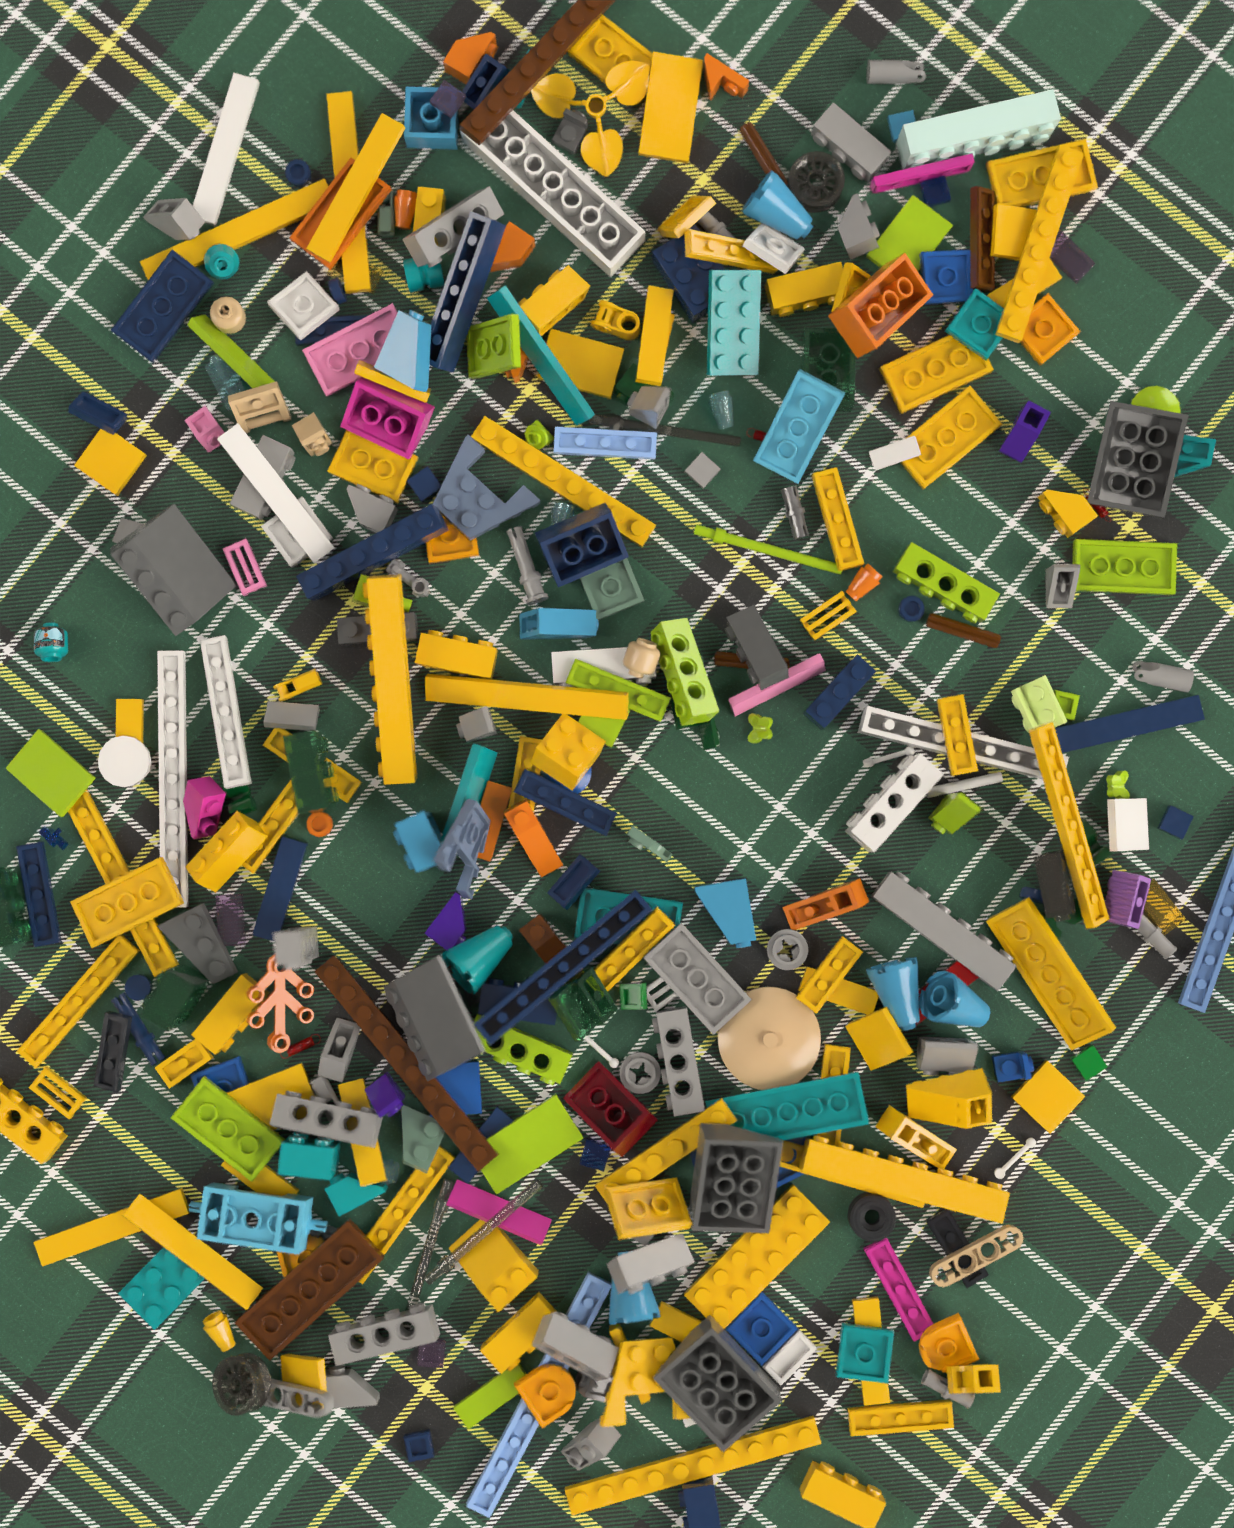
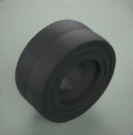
M864 1192L856 1196L850 1203L848 1222L854 1233L861 1239L872 1242L880 1241L893 1231L896 1223V1213L886 1197ZM871 1209L879 1213L878 1220L872 1224L867 1223L864 1218L865 1213Z

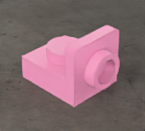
M206 406L185 419V422L207 452H211L221 445L217 438L225 432Z

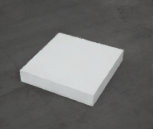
M762 223L751 233L742 246L784 274L789 271L805 250L779 231Z
M307 271L267 301L269 307L300 341L340 310L337 303Z
M300 497L298 499L299 503L327 539L331 541L333 537L305 499ZM274 516L261 526L291 568L308 557L277 516Z
M1147 798L1107 800L1110 851L1149 850Z

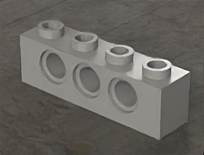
M490 186L474 192L402 239L417 267L427 264L430 268L442 261L441 256L447 253L450 255L457 251L470 211L495 221L504 215ZM453 224L455 225V227H456V229H457V233H455V231H454V229H453ZM434 237H436L438 240V246L434 241Z
M317 926L289 928L275 932V965H283L284 970L299 969L304 967V965L311 964L312 959L318 958Z
M683 1006L657 1011V1018H652L654 1034L660 1033L661 1043L656 1044L659 1059L664 1058L666 1069H661L663 1085L669 1084L670 1094L665 1095L668 1110H673L674 1116L705 1111L687 1007ZM670 1029H676L680 1032V1038L676 1042H669L666 1039V1033ZM674 1055H682L685 1058V1063L683 1066L675 1068L670 1064L671 1058ZM684 1080L689 1083L687 1092L679 1093L675 1090V1085L678 1081Z
M286 1091L285 1095L277 1094L270 1121L271 1126L356 1145L376 1147L383 1117L380 1118L376 1114L375 1109L361 1107V1111L351 1109V1104L336 1101L335 1106L326 1104L327 1099L311 1096L310 1100L300 1099V1093ZM305 1106L308 1110L307 1116L302 1120H298L296 1117L297 1110ZM326 1112H331L333 1115L332 1122L328 1125H323L321 1122L322 1115ZM356 1117L358 1119L357 1128L348 1131L346 1127L348 1119Z
M418 1303L410 1306L409 1310L400 1312L399 1309H393L385 1312L382 1317L375 1318L374 1315H369L359 1319L360 1322L350 1324V1321L338 1323L328 1335L335 1365L339 1366L436 1342L440 1336V1331L433 1304L425 1306L424 1303ZM408 1321L412 1323L414 1331L406 1330L403 1322ZM378 1328L387 1329L389 1337L381 1336ZM354 1334L362 1335L364 1343H358L354 1339Z

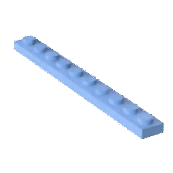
M588 1271L565 1314L568 1316V1320L574 1324H582L590 1328L611 1289V1282ZM546 1353L539 1366L557 1364L567 1370L569 1368L565 1363ZM522 1398L466 1502L468 1508L488 1518L493 1513L539 1425Z

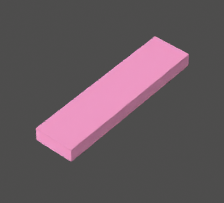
M816 654L789 668V678L760 690L757 684L729 698L728 701L734 716H737L826 671L822 656Z

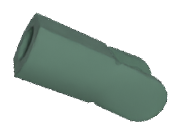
M392 188V191L383 201L390 202V206H382L381 204L377 209V233L380 236L395 235L394 188Z

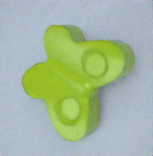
M751 713L748 716V721L753 726V730L748 735V741L756 744L763 739H771L773 736L770 730L773 723L772 718Z
M1117 771L1114 775L1107 776L1108 797L1129 799V792L1124 787L1129 776L1127 771Z

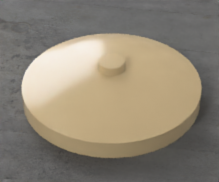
M766 986L746 991L745 993L751 998V1001L718 1030V1048L725 1066L740 1082L755 1089L765 1090L796 1084L812 1069L820 1051L821 1033L814 1012L796 999V994L783 988Z

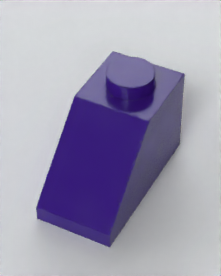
M458 891L455 892L424 933L445 950L466 940V937L463 936L467 931L463 899Z

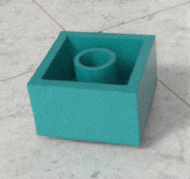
M294 1132L293 1135H289L281 1143L278 1175L331 1180L338 1171L341 1141L323 1137H309V1134Z

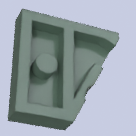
M634 826L627 833L631 837L628 842L639 850L645 847L666 862L673 855Z
M403 1105L401 1108L403 1164L427 1174L445 1131L434 1118Z

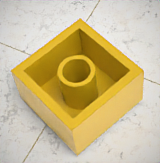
M562 714L536 747L530 763L573 791L599 757L606 741L567 714Z

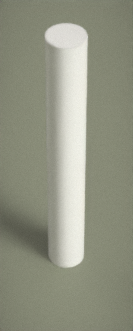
M997 772L933 786L926 796L930 798L1003 782L1002 773Z

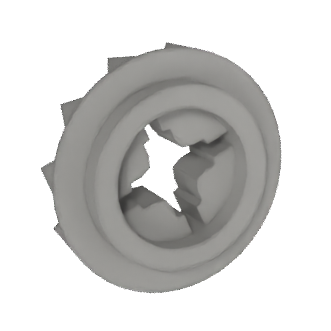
M791 929L778 930L770 937L767 945V954L771 963L777 968L793 970L801 966L806 960L808 945L805 938L799 932ZM782 940H785L788 945L798 944L791 950L793 959H790L786 953L777 955L783 949Z
M633 1053L627 1056L620 1066L621 1082L633 1093H647L653 1090L660 1080V1066L657 1060L648 1053ZM644 1062V1071L651 1077L642 1076L635 1083L636 1074L630 1068L639 1069L640 1065L642 1066Z

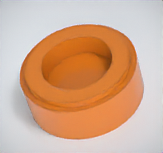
M314 812L307 819V829L313 836H327L333 829V820L326 812Z

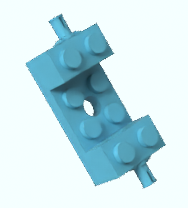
M216 1182L204 1186L202 1203L191 1201L189 1205V1212L200 1213L197 1239L278 1252L300 1254L307 1249L310 1231L326 1232L327 1227L325 1226L328 1225L327 1221L313 1219V1197L290 1193L278 1196L238 1190L239 1186ZM249 1212L255 1213L258 1216L259 1221L256 1227L250 1226L246 1221Z

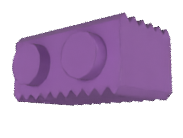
M1113 870V875L1107 883L1109 889L1105 901L1109 915L1107 922L1139 929L1151 879L1137 874Z

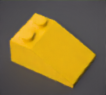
M480 1219L449 1246V1250L481 1294L497 1312H500L538 1277L539 1270L501 1228Z

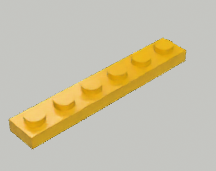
M723 1098L707 1107L705 1111L700 1112L597 1182L595 1187L607 1203L604 1195L606 1187L648 1182L695 1150L698 1144L700 1123L732 1125L737 1121V1118Z

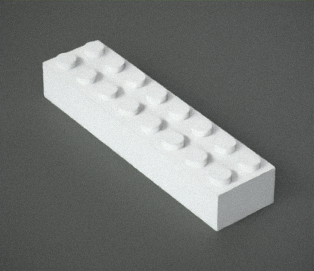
M514 110L480 146L460 131L463 143L609 277H612L645 242V231Z

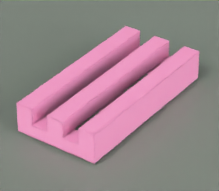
M247 539L222 548L243 596L260 588L267 587ZM244 546L259 581L256 584L241 552L240 547ZM235 550L250 585L247 588L230 551Z

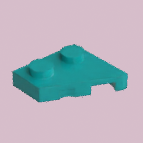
M1184 435L1174 477L1210 467L1216 439Z

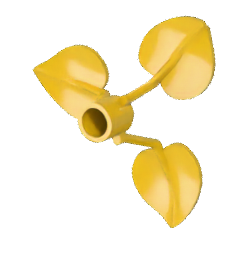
M628 61L614 66L608 72L605 80L606 86L612 93L604 97L594 94L587 101L572 100L576 94V88L573 81L564 74L555 73L544 77L531 91L539 108L552 118H564L563 113L566 108L570 110V104L586 106L588 115L596 118L598 133L592 132L585 136L581 144V154L588 166L599 172L602 176L607 177L617 168L621 160L623 143L617 131L613 129L602 131L600 117L606 112V101L616 96L618 101L626 106L636 105L641 102L647 93L650 66L640 61Z

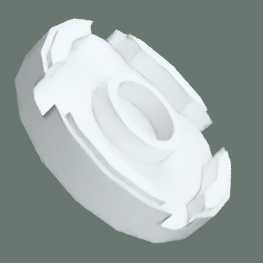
M128 736L114 737L106 742L100 750L98 758L99 771L104 779L112 785L120 787L135 786L149 773L151 766L150 752L137 738Z

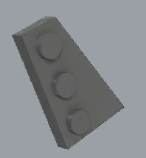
M204 903L157 926L212 984L238 972Z

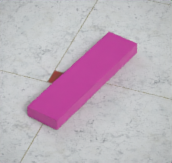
M973 153L874 176L870 184L871 191L876 194L969 172L974 164Z
M458 1179L446 1204L449 1207L541 1246L552 1219Z
M886 1237L880 1241L873 1242L863 1249L911 1338L915 1342L921 1338L923 1332L933 1322Z

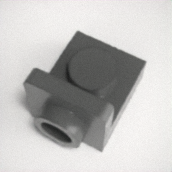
M566 108L563 113L564 118L552 138V144L575 155L588 131V120L582 112L575 109L571 111Z
M578 1372L575 1378L576 1389L585 1398L605 1402L607 1392L610 1391L613 1376L610 1374L609 1378L596 1381Z

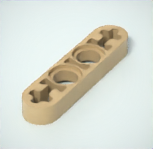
M1004 1225L933 1263L929 1270L930 1278L940 1287L949 1286L1017 1250L1023 1243V1234L1013 1225ZM1009 1231L1012 1234H1016L1013 1237V1243H1010L1008 1240L1000 1243L1004 1247L1003 1249H1000L999 1244L994 1240L996 1237L1000 1241L1007 1238L1006 1233ZM987 1242L994 1245V1252L988 1257L981 1254V1247ZM962 1255H969L972 1262L968 1268L963 1269L958 1265V1259ZM952 1261L958 1273L955 1274L953 1270L945 1273L946 1278L944 1280L940 1277L936 1278L939 1274V1268H942L944 1271L952 1268L948 1264Z

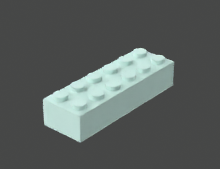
M1054 89L904 124L896 142L902 170L973 153V157L982 153L992 155L1003 148L1009 147L1010 150L1022 147L1024 143L1034 142V144H1039L1047 141L1061 120Z

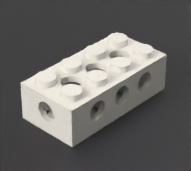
M921 753L910 755L909 757L906 756L897 766L900 769L897 774L889 775L881 783L880 787L883 789L880 793L872 794L864 802L863 806L866 808L863 812L855 813L847 821L846 825L848 828L845 832L867 852H875L944 775ZM907 776L913 781L911 789L905 784ZM890 795L896 800L894 808H891L888 804ZM873 814L879 819L877 827H873L870 822Z

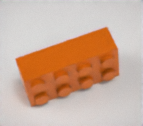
M903 253L883 265L831 312L828 317L855 356L859 358L877 349L933 296V293L906 253Z

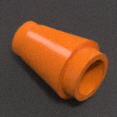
M397 190V194L394 196L396 228L410 229L416 208V192Z
M867 563L864 568L861 566L845 592L857 602L859 598H862L880 584L879 580L882 576Z

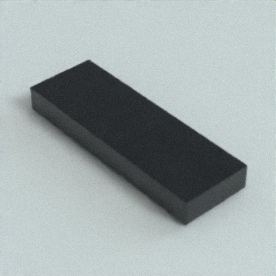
M112 1011L105 1012L93 1087L115 1093L121 1091L132 1023L131 1016Z
M944 1208L925 1220L946 1256L970 1244L949 1209ZM962 1255L958 1259L960 1268L965 1269L971 1265L972 1260L969 1255ZM985 1267L961 1280L966 1288H969L989 1274Z

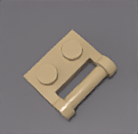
M277 381L228 396V402L235 419L245 433H249L250 429L280 420L284 422L292 420Z

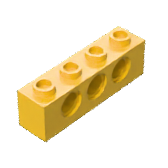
M0 1078V1132L40 1164L49 1161L68 1137L63 1132L64 1128L55 1121L50 1122L43 1116V1111L37 1106L28 1105L23 1101L24 1097L14 1089L9 1090L2 1084L3 1080ZM13 1110L19 1112L21 1116L20 1122H15L12 1119ZM33 1126H37L40 1129V1138L33 1136Z

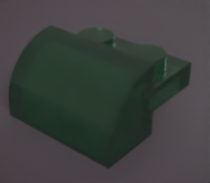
M593 967L580 970L548 999L575 1042L582 1041L596 1025L604 1024L618 1009Z

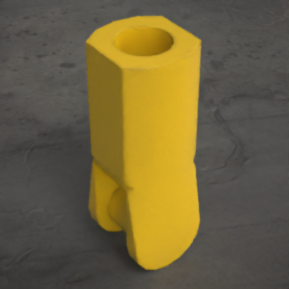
M312 669L278 683L273 688L274 690L277 689L280 695L278 700L282 702L322 685V681L317 670ZM293 683L296 691L289 693L287 685Z

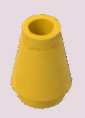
M221 1310L211 1313L203 1320L205 1325L203 1329L222 1352L228 1351L236 1345L227 1315L223 1314Z

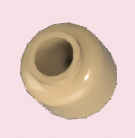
M221 297L214 301L211 306L210 317L218 330L223 333L232 334L242 329L245 324L246 314L237 300L231 297Z
M637 638L636 641L628 644L623 659L624 666L629 669L628 674L637 678H643L644 675H651L655 672L660 657V651L656 648V643L643 638Z

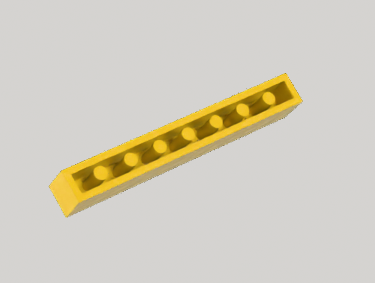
M401 574L369 576L367 583H363L364 598H368L369 609L365 610L366 624L371 625V635H368L367 643L368 649L373 650V660H370V675L375 676L376 685L372 686L373 702L377 701L378 711L374 712L375 727H379L380 737H376L377 752H381L382 762H378L379 777H383L384 785L415 783L417 779L402 578Z
M814 1135L813 1139L805 1138L798 1166L802 1171L1003 1224L1010 1193L1002 1190L1003 1185L990 1181H987V1185L978 1184V1178L964 1174L962 1179L952 1177V1171L938 1168L937 1172L929 1171V1165L913 1161L912 1166L903 1164V1158L888 1155V1159L878 1157L879 1152L866 1148L863 1149V1153L854 1151V1145L840 1141L838 1146L828 1144V1138Z

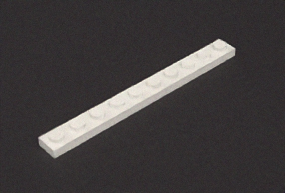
M157 651L160 857L164 858L183 898L184 904L178 907H188V870L185 867L188 864V828L183 803L187 785L185 651Z

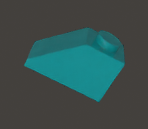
M343 1172L329 1180L330 1184L327 1185L325 1191L340 1217L383 1194L388 1189V1186L385 1182H379L361 1187L358 1174L351 1172L344 1176Z

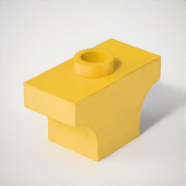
M998 1365L947 1367L949 1394L1001 1392Z

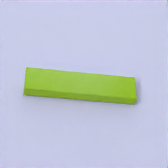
M206 314L190 319L187 324L188 327L249 386L256 388L275 382L233 340L218 330Z
M578 659L574 660L565 682L576 688L629 692L628 709L659 722L662 721L671 699Z

